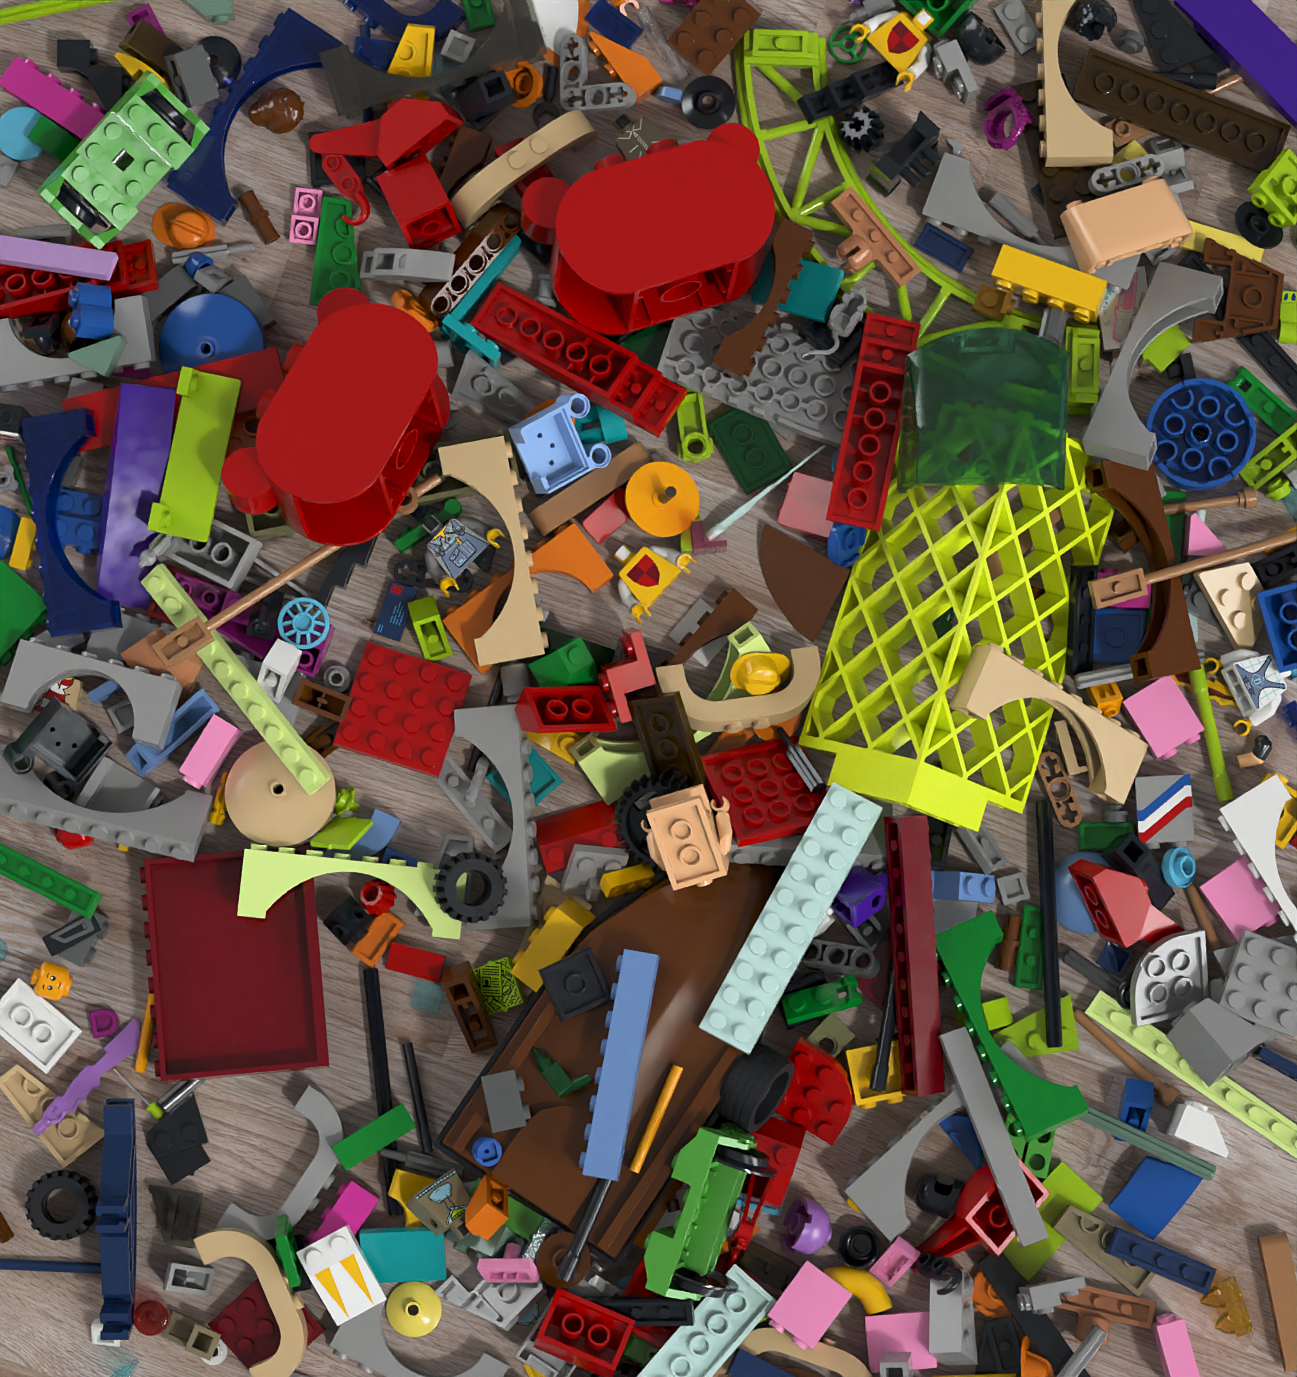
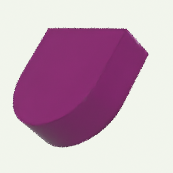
M98 1009L89 1011L93 1039L113 1035L118 1030L120 1020L113 1010Z

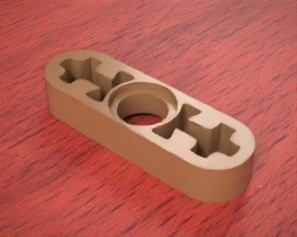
M1044 752L1039 757L1036 769L1048 799L1052 802V809L1058 823L1064 828H1073L1082 820L1081 808L1061 758L1054 752ZM1045 757L1056 761L1053 771L1055 775L1058 772H1061L1062 777L1052 779L1049 783L1046 777L1051 776L1048 768L1043 769L1041 765L1045 762ZM1056 782L1065 784L1067 788V793L1062 798L1055 797L1051 792V787ZM1069 797L1072 803H1068L1067 806L1070 812L1075 811L1077 814L1073 818V823L1062 819L1065 809L1063 805L1059 808L1056 803L1066 801Z

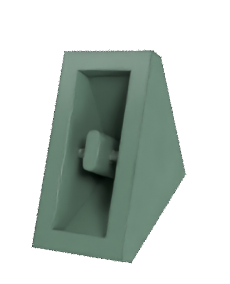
M118 335L70 352L68 356L69 359L103 376L111 377L127 344L126 337Z

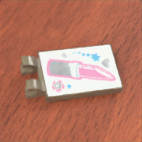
M1146 265L1136 267L1128 290L1122 289L1121 293H1117L1107 289L1108 293L1097 321L1100 330L1102 354L1110 353L1111 362L1114 358L1118 359L1121 340L1124 336L1127 337L1130 331L1131 317L1133 314L1137 315L1139 311L1141 294L1143 292L1146 293L1149 288ZM1140 355V368L1151 367L1147 361L1141 359L1142 356Z

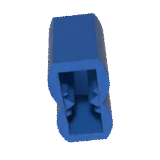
M77 282L75 289L70 290L68 296V305L72 307L70 327L74 328L75 336L98 340L109 339L114 327L110 287Z

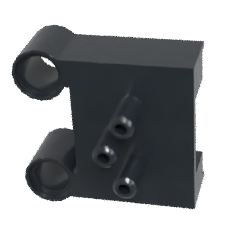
M920 111L917 121L912 125L910 131L877 162L874 160L871 162L869 174L865 180L884 198L888 197L897 188L902 178L913 188H916L921 183V180L910 169L912 168L923 179H926L931 171L920 159L926 158L933 166H937L942 160L933 151L939 142L938 137L941 129Z
M54 696L15 742L6 746L3 756L13 772L18 775H25L31 772L35 766L34 757L37 756L56 770L46 775L43 784L56 795L66 801H70L75 795L76 788L114 744L104 732ZM24 755L21 760L15 761L18 756ZM63 784L62 788L55 790L57 786Z

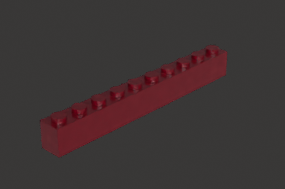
M908 813L884 817L901 1094L920 1097L945 1092V1073L943 1068V1048L938 1038L941 1035L942 1020L939 1005L940 991L938 989V963L936 959L935 910L932 896L933 881L930 865L929 824L927 814Z

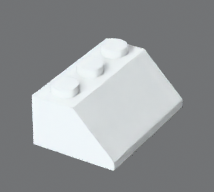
M1187 1100L1184 1104L1177 1103L1164 1134L1215 1156L1227 1158L1229 1152L1214 1116L1207 1113L1208 1107Z

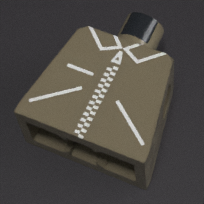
M623 114L613 123L622 134L616 140V147L619 153L625 156L626 161L646 156V150L656 142L673 139L646 117H642L634 124L626 114Z

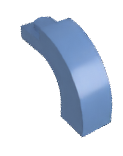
M375 809L371 817L374 825L350 850L326 849L323 857L334 858V853L350 854L351 860L362 861V856L375 857L392 842L402 821ZM313 847L320 851L322 850V847Z

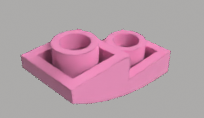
M296 187L289 242L317 244L324 190Z

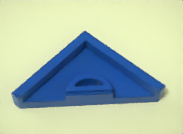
M951 1115L939 1123L976 1169H980L982 1147L970 1117Z

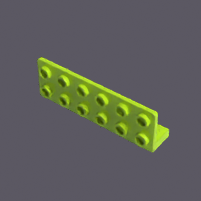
M182 366L176 392L182 396L160 503L153 502L147 530L205 543L208 542L222 479L221 469L226 460L240 395L241 380L199 372L193 368Z

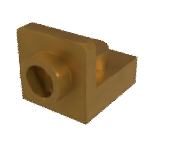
M981 283L971 311L1002 322L1005 314L1010 316L1016 300L1011 299L1014 291L1009 289L1006 293Z

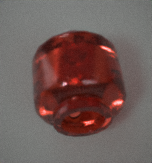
M148 1299L141 1302L133 1313L135 1328L146 1336H155L162 1333L171 1322L169 1307L159 1299Z

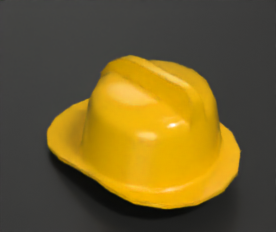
M748 653L734 662L730 670V678L732 684L740 690L747 691L755 696L766 695L775 687H779L787 679L791 664L784 654Z

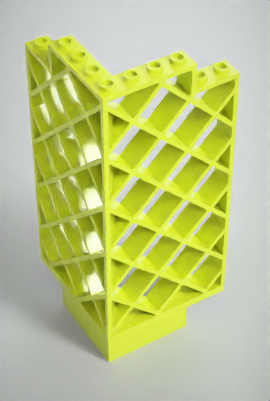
M956 403V407L944 405L936 433L927 431L926 435H923L922 432L913 429L900 432L880 532L866 529L865 544L860 546L857 552L860 556L853 565L820 671V677L798 742L799 745L813 751L836 756L827 783L828 786H831L834 782L859 796L905 806L956 827L976 832L979 831L987 803L1003 810L1023 813L1054 707L1033 697L1030 705L1026 708L1023 698L1002 705L1006 723L994 731L990 714H988L986 720L968 718L957 710L950 713L945 692L956 683L959 684L975 645L987 646L988 643H992L1003 648L1005 655L1012 656L1009 644L1019 636L1021 637L1026 656L1022 660L1024 662L1023 666L1027 669L1032 668L1041 672L1043 679L1047 681H1054L1062 685L1066 672L1070 575L1065 578L1060 555L1071 548L1074 560L1073 565H1098L1115 511V507L1096 493L1090 494L1084 467L1090 465L1093 456L1085 454L1084 445L1080 439L1068 438L1067 432L1050 429L1051 424L1040 420H1033L1034 416L1027 412L1018 411L1017 415H1014L1011 411L997 408V411L993 412L992 409L984 406H977L976 409H972L971 406L962 403ZM1000 424L1016 428L998 442L992 425ZM1028 431L1044 439V442L1033 450ZM976 439H979L984 454L963 470L957 455ZM914 445L931 447L928 452L916 462H913L911 455ZM1049 462L1054 486L1043 493L1038 469ZM943 467L949 483L928 499L923 483ZM994 475L999 491L978 507L972 491ZM1018 485L1023 508L1012 515L1006 493L1012 487ZM1081 494L1092 499L1087 513L1084 510ZM908 496L914 512L894 527L891 520L895 507ZM958 504L964 520L943 536L937 520ZM1060 505L1065 529L1054 535L1049 513ZM1029 528L1034 551L1023 558L1018 535ZM923 532L929 548L908 564L903 548ZM973 540L979 557L958 573L952 557ZM995 551H998L1003 574L991 581L986 558ZM888 561L894 577L874 592L872 581L875 572ZM938 569L944 585L923 601L917 585ZM1040 571L1046 593L1034 601L1029 578ZM1009 593L1015 616L1003 624L997 601ZM903 598L909 614L889 629L883 613ZM953 607L958 624L938 639L932 622L949 608ZM1051 613L1054 627L1050 640L1045 643L1040 621ZM978 617L983 639L971 647L966 624ZM868 625L874 642L854 657L852 646L856 634ZM917 635L923 652L903 667L897 650ZM882 663L888 680L869 695L863 677ZM932 672L938 690L918 706L912 688ZM848 691L853 708L835 722L832 716L835 701ZM897 701L903 718L883 733L877 715ZM969 725L975 746L962 755L957 734ZM862 728L868 747L862 748L844 744L843 742ZM911 739L917 753V759L893 755L892 753ZM1012 744L1015 755L1010 770L1005 773L1000 752ZM936 749L938 750L943 770L924 762L925 758ZM981 767L986 787L967 780L968 776Z

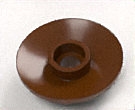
M560 1232L550 1236L542 1243L537 1253L536 1266L540 1277L547 1284L555 1288H570L577 1285L585 1278L591 1265V1253L586 1244L571 1283L555 1276L563 1256L568 1251L575 1235L573 1233Z

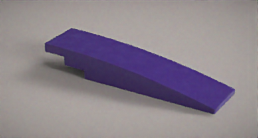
M1175 0L1174 5L1193 22V28L1212 45L1211 49L1297 130V46L1251 0Z
M121 383L97 536L99 547L95 572L97 573L93 598L95 604L149 608L151 595L141 584V581L155 568L156 561L153 565L142 568L138 564L141 552L149 549L150 543L159 534L147 530L153 502L160 503L168 466L176 395L175 388Z

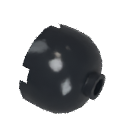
M971 11L958 24L954 33V40H957L967 62L970 60L979 66L990 65L1007 52L1005 50L1006 47L996 33L983 24L984 20Z

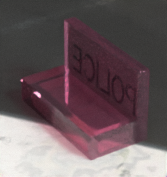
M702 520L691 521L694 555L723 553L727 551V540L704 542Z

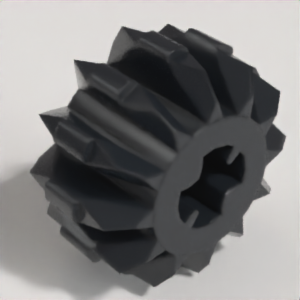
M864 106L861 110L854 107L851 115L845 113L846 121L839 122L841 130L838 134L843 145L847 149H852L855 153L859 154L862 149L869 153L870 146L879 147L877 139L885 138L884 133L881 131L885 128L884 122L881 120L880 115L874 110L871 111L869 107Z

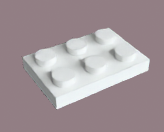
M18 978L0 999V1035L46 1074L50 1072L83 1032L81 1028L43 997L36 996L33 988L21 978Z

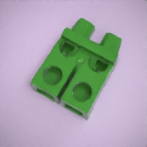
M1010 1110V1112L1005 1114L1004 1125L1016 1155L1022 1160L1025 1146L1023 1163L1035 1177L1047 1179L1056 1129L1026 1143L1024 1137H1018L1012 1124L1015 1118Z

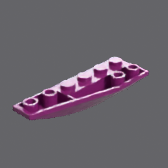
M179 573L175 575V579L208 620L245 597V595ZM252 606L216 628L217 631L262 660L266 658L277 639L284 641L278 630V621L273 640L245 635ZM286 612L283 622L293 620L288 612ZM292 624L283 626L284 633L294 629ZM330 624L326 638L319 645L311 649H299L302 651L296 669L297 672L315 677L328 652L336 629L333 625ZM315 625L314 630L322 634L325 627ZM297 633L288 636L289 640L296 643ZM311 633V643L320 638ZM301 635L300 645H307L306 635Z

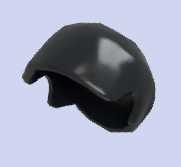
M865 1226L850 1227L839 1239L838 1256L844 1265L853 1269L867 1268L879 1256L880 1239L870 1228Z

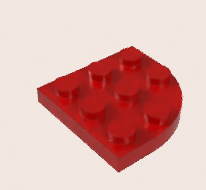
M800 1037L787 1058L794 1064V1075L786 1094L775 1112L794 1124L806 1128V1131L833 1146L845 1127L853 1109L854 1094L847 1079L848 1074L833 1056Z

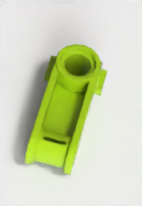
M681 386L687 390V395L676 410L680 442H677L678 456L683 458V462L699 464L711 458L710 454H714L712 438H708L703 397L702 394ZM691 443H700L703 446V450L698 454L691 453L688 450V446Z

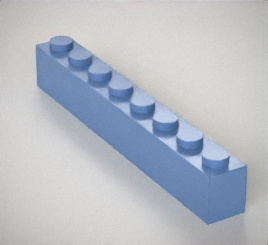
M624 949L623 955H618L616 972H620L618 983H613L610 996L611 1000H615L613 1011L607 1012L605 1028H609L608 1039L602 1040L600 1056H604L603 1066L597 1067L595 1084H599L597 1096L592 1095L589 1112H594L592 1124L587 1123L584 1140L588 1141L587 1152H581L579 1168L583 1169L582 1174L585 1176L619 1181L660 957L656 954Z

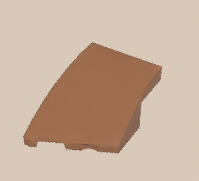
M159 627L120 655L133 670L135 666L150 670V674L160 677L161 673L176 677V681L182 686L181 695L176 707L179 709L187 701L190 692L194 689L197 682L196 677L200 674L204 663L198 654L195 653L168 671L152 648L153 644L167 636L162 628Z

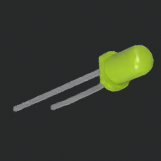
M113 1069L121 1080L149 1106L145 1111L160 1121L165 1116V1113L156 1105L157 1102L154 1101L150 1105Z

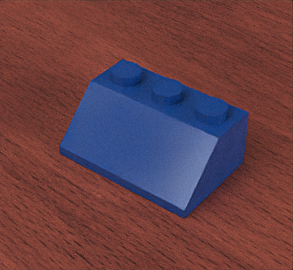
M1296 582L1256 593L1279 673L1297 670Z

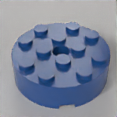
M1188 379L1170 387L1158 397L1144 421V426L1147 430L1156 433L1157 450L1153 457L1156 474L1168 484L1186 491H1209L1225 485L1245 467L1255 447V420L1244 398L1232 387L1213 379ZM1193 429H1202L1206 434V440L1197 441L1193 436Z

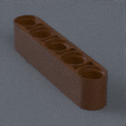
M505 203L494 205L453 253L455 254L451 282H428L419 294V304L421 307L437 317L446 316L521 229V212Z

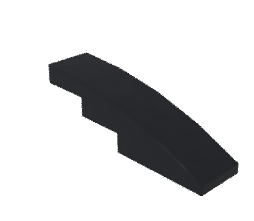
M886 61L854 72L845 79L833 82L821 90L804 95L797 100V103L810 125L874 99L901 86L904 82L902 80L896 85L899 73Z
M378 536L364 543L347 546L340 554L316 597V601L321 603L325 609L328 607L335 587L346 591L355 565L366 569Z

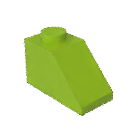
M434 595L407 603L425 659L433 662L452 656V649Z

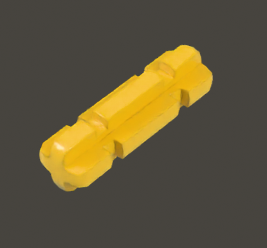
M229 772L222 774L220 781L222 785L218 787L212 806L214 811H211L208 819L211 824L222 826L226 817L224 815L225 811L227 812L225 785Z

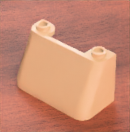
M1157 176L1143 180L1142 185L1086 203H1082V200L1066 205L1067 210L1060 215L1078 267L1081 272L1089 275L1096 273L1095 267H1108L1116 261L1160 247L1164 249L1170 246V249L1181 246L1194 234L1190 222L1164 179L1158 180Z

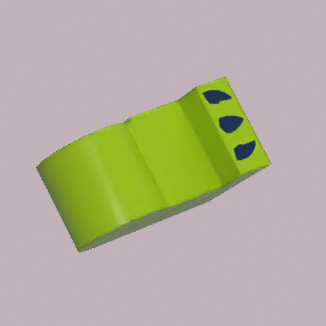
M1282 291L1277 343L1297 344V292Z

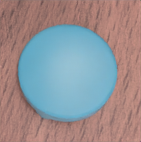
M16 107L8 110L0 118V150L15 162L32 161L45 152L27 140V136L42 115L37 110L30 107Z

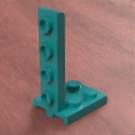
M517 235L512 238L477 282L466 292L461 302H458L442 321L443 326L441 327L443 332L441 337L443 339H450L452 345L464 355L467 354L469 349L473 350L495 370L499 368L501 352L498 351L499 347L489 339L483 340L479 337L477 330L470 324L462 323L520 252L521 239Z

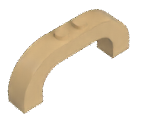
M573 110L548 123L482 169L456 193L450 202L456 217L466 229L486 215L490 205L509 188L563 151L571 148L576 153L597 138V131L581 110Z
M817 646L790 649L788 655L791 664L789 673L790 684L782 691L773 694L722 701L704 700L695 695L689 688L683 664L656 667L653 674L656 682L654 688L656 694L680 692L691 729L737 733L744 728L750 727L765 729L772 724L781 723L793 718L807 706L820 677L821 662Z
M222 1227L198 1235L193 1240L204 1265L223 1257H238L253 1267L279 1325L281 1341L277 1352L273 1356L253 1364L249 1368L251 1376L290 1377L304 1356L308 1331L306 1319L301 1309L304 1308V1302L299 1292L295 1293L293 1288H290L282 1262L279 1261L276 1251L264 1238L243 1228Z
M760 1328L752 1330L737 1347L754 1356L769 1351L780 1352L837 1372L843 1377H872L869 1370L860 1360L850 1353L836 1348L838 1342L824 1337L821 1338V1341L813 1349L807 1347L804 1351L791 1341L794 1335L787 1330L780 1333L775 1328ZM735 1351L716 1371L713 1377H730L725 1373Z

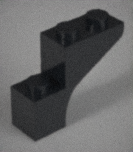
M57 40V67L61 73L77 74L86 78L92 84L108 113L125 92L128 91L130 76L126 75L123 67H93L98 64V49L94 48L90 40Z

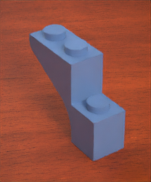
M201 689L174 713L163 750L136 743L125 755L126 759L141 777L145 776L165 763L176 749L198 736L206 727L213 714L216 715L220 709L205 690Z
M931 871L933 899L994 903L996 876L968 872Z

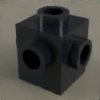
M350 896L337 906L322 923L344 946H347L353 940L358 943L369 933L366 927L373 919Z

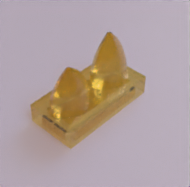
M1236 1276L1224 1279L1219 1284L1211 1287L1207 1295H1203L1200 1300L1201 1304L1212 1308H1227L1228 1310L1218 1318L1215 1329L1226 1334H1236L1237 1337L1246 1335L1254 1329Z

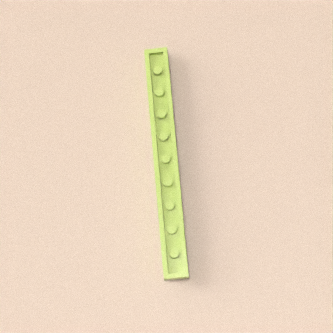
M163 563L157 565L141 581V584L177 629L198 615L203 623L208 621ZM214 629L210 633L215 641L196 653L307 794H314L332 776L216 629Z
M1099 990L1084 1012L1086 1015L1297 1159V1125L1226 1076L1208 1087L1164 1033L1151 1024L1138 1027L1131 1023L1130 1010L1122 1008L1116 1000L1103 991Z

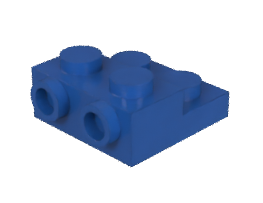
M55 488L51 513H48L43 540L49 543L50 548L65 550V547L69 546L75 547L76 552L80 554L92 555V551L98 552L97 536L103 496Z

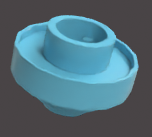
M1176 847L1167 850L1161 870L1168 885L1173 888H1186L1192 884L1195 878L1196 864L1189 850L1184 847Z

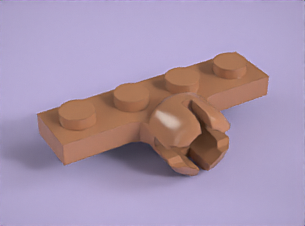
M852 187L848 188L829 204V207L851 233V236L839 244L836 249V255L841 263L852 255L848 260L849 263L844 266L849 272L857 273L870 262H875L898 289L920 273L921 269Z
M1047 1276L1045 1282L1055 1280L1057 1278ZM1086 1285V1288L1078 1289V1295L1060 1297L1061 1305L1054 1306L1056 1309L1073 1312L1077 1315L1078 1320L1074 1337L1076 1341L1082 1343L1094 1326H1099L1106 1331L1108 1337L1113 1323L1151 1330L1156 1302ZM1108 1337L1100 1347H1103L1105 1344H1107Z

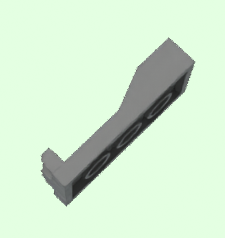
M590 1268L580 1283L567 1289V1292L581 1298L621 1296L623 1294V1290ZM553 1295L515 1352V1357L546 1377H570L576 1365H569L567 1361L534 1348L535 1340H531L536 1329H540L553 1300Z

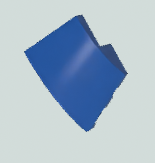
M1146 1156L1131 1172L1127 1184L1111 1200L1108 1208L1147 1237L1154 1240L1189 1199L1203 1178L1170 1162Z

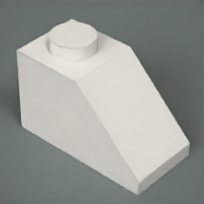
M280 639L276 640L262 662L257 680L269 698L277 703L281 701L297 669L302 651L297 649L295 645Z

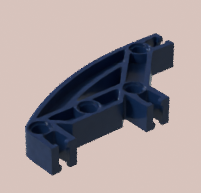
M135 1098L107 1099L106 1105L103 1107L104 1145L100 1196L96 1204V1215L99 1216L96 1232L100 1233L101 1282L104 1300L100 1311V1323L103 1324V1329L100 1332L101 1340H129L134 1326L133 1313L135 1316L137 1265Z

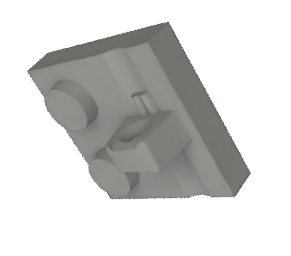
M574 844L560 885L562 894L585 896L587 901L598 902V897L606 898L599 886L603 874L626 867L629 854L625 853L626 849Z

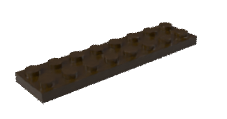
M1093 48L1087 49L1071 94L1076 103L1259 174L1261 171L1268 169L1282 152L1291 127L1278 120Z

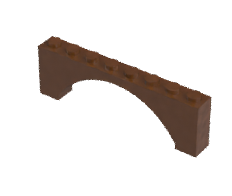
M1111 460L1101 461L1084 467L1090 494L1096 493L1107 500L1128 521L1142 544L1149 563L1150 572L1177 565L1153 460L1148 471ZM1180 576L1152 584L1153 601L1149 625L1135 654L1128 656L1134 683L1201 669Z

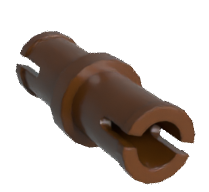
M249 190L239 196L238 200L250 217L249 223L256 227L265 246L278 240L280 235L268 217L270 214L268 210L263 209L254 191Z
M1005 914L1002 929L1004 934L1003 940L997 943L1000 945L994 968L1012 972L1015 949L1019 948L1020 943L1017 939L1022 917Z

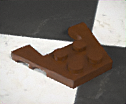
M1206 237L1202 264L1228 267L1230 269L1223 321L1195 318L1191 344L1276 330L1278 328L1284 274Z

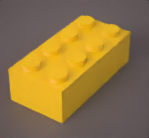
M1005 244L1001 248L991 274L993 286L997 287L998 290L1007 293L1011 289L1014 291V294L1022 296V300L1026 303L1037 305L1039 302L1047 305V309H1061L1064 312L1073 314L1075 320L1086 324L1089 321L1096 323L1108 293L1106 280Z

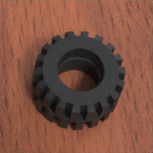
M472 852L458 853L456 856L446 859L447 862L440 865V872L435 874L434 877L436 886H433V892H436L437 895L434 898L436 903L440 904V909L452 919L469 923L486 921L489 919V916H495L499 912L497 910L498 907H503L505 903L503 897L507 895L508 889H505L507 878L502 875L504 871L500 866L496 865L494 859L488 858L484 854ZM467 871L479 873L484 881L483 895L473 904L463 903L456 893L457 881Z
M57 1170L42 1175L40 1179L32 1184V1189L28 1190L26 1195L28 1197V1201L25 1202V1208L28 1210L26 1217L27 1220L32 1222L30 1226L34 1230H38L40 1232L39 1235L42 1237H48L54 1241L69 1240L85 1233L95 1221L96 1204L99 1199L94 1192L96 1188L88 1182L89 1179L86 1176H81L76 1171ZM60 1188L71 1191L77 1200L76 1214L72 1219L65 1222L55 1220L47 1209L49 1195L54 1190Z

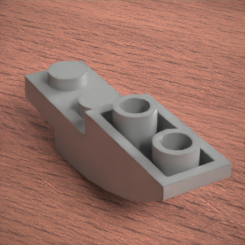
M375 248L374 251H365L363 253L360 278L366 281L451 282L455 254L418 249Z

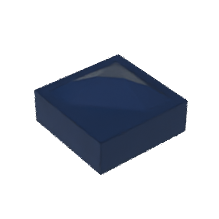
M1107 941L1095 963L1120 977L1134 953L1122 946Z

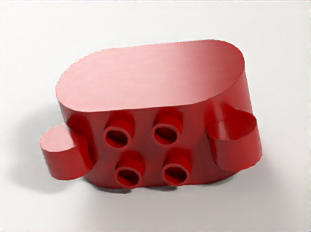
M736 123L722 124L712 130L707 140L693 141L679 146L676 139H665L651 145L646 150L647 155L629 161H626L625 156L622 154L605 157L594 165L595 171L585 174L572 186L554 177H544L532 182L526 188L522 198L521 226L526 235L535 242L552 245L549 266L550 280L555 296L565 312L578 324L596 333L621 335L725 304L747 293L760 274L764 255L763 245L770 235L775 216V203L771 185L765 173L757 164L760 146L755 134L744 125Z
M344 287L334 289L322 298L316 311L317 327L313 330L305 345L298 342L295 343L285 358L283 371L287 376L278 391L269 388L262 395L256 410V417L260 420L256 433V447H245L233 452L225 460L221 469L222 482L232 505L240 512L250 515L262 514L277 506L284 521L295 532L308 540L330 546H351L364 543L378 536L388 527L445 430L450 417L449 395L443 381L437 374V349L426 328L408 313L392 306L370 303L365 294L357 289Z

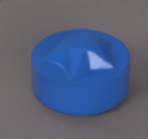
M481 1137L473 1144L472 1156L477 1163L483 1166H492L501 1158L502 1148L495 1139Z

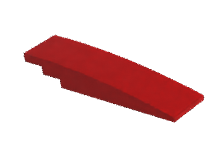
M151 239L125 246L121 240L106 243L100 250L115 252L118 256V261L109 281L0 264V319H16L72 309L68 305V296L70 290L75 289L77 282L109 286L112 300L159 289L154 244ZM88 241L72 245L76 247L98 250Z
M501 282L497 283L470 323L479 333L530 365L658 438L687 395L686 389L664 378L661 371L640 361L637 354Z
M870 312L866 314L825 520L880 532L913 373L912 369L917 350L916 345L921 326L920 323Z
M278 347L192 367L199 372L242 381L235 414L257 409L258 403L265 391L269 388L278 391L285 379ZM181 370L128 384L175 388L177 392ZM120 386L61 400L75 454L112 444ZM177 393L175 395L172 430L176 428L182 396Z

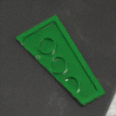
M325 196L322 198L309 305L318 306L322 298L334 289L348 287L361 292L354 227L342 220L344 215L352 219L350 200Z

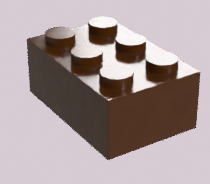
M699 0L669 35L667 42L704 74L709 76L761 16L763 9L753 0Z

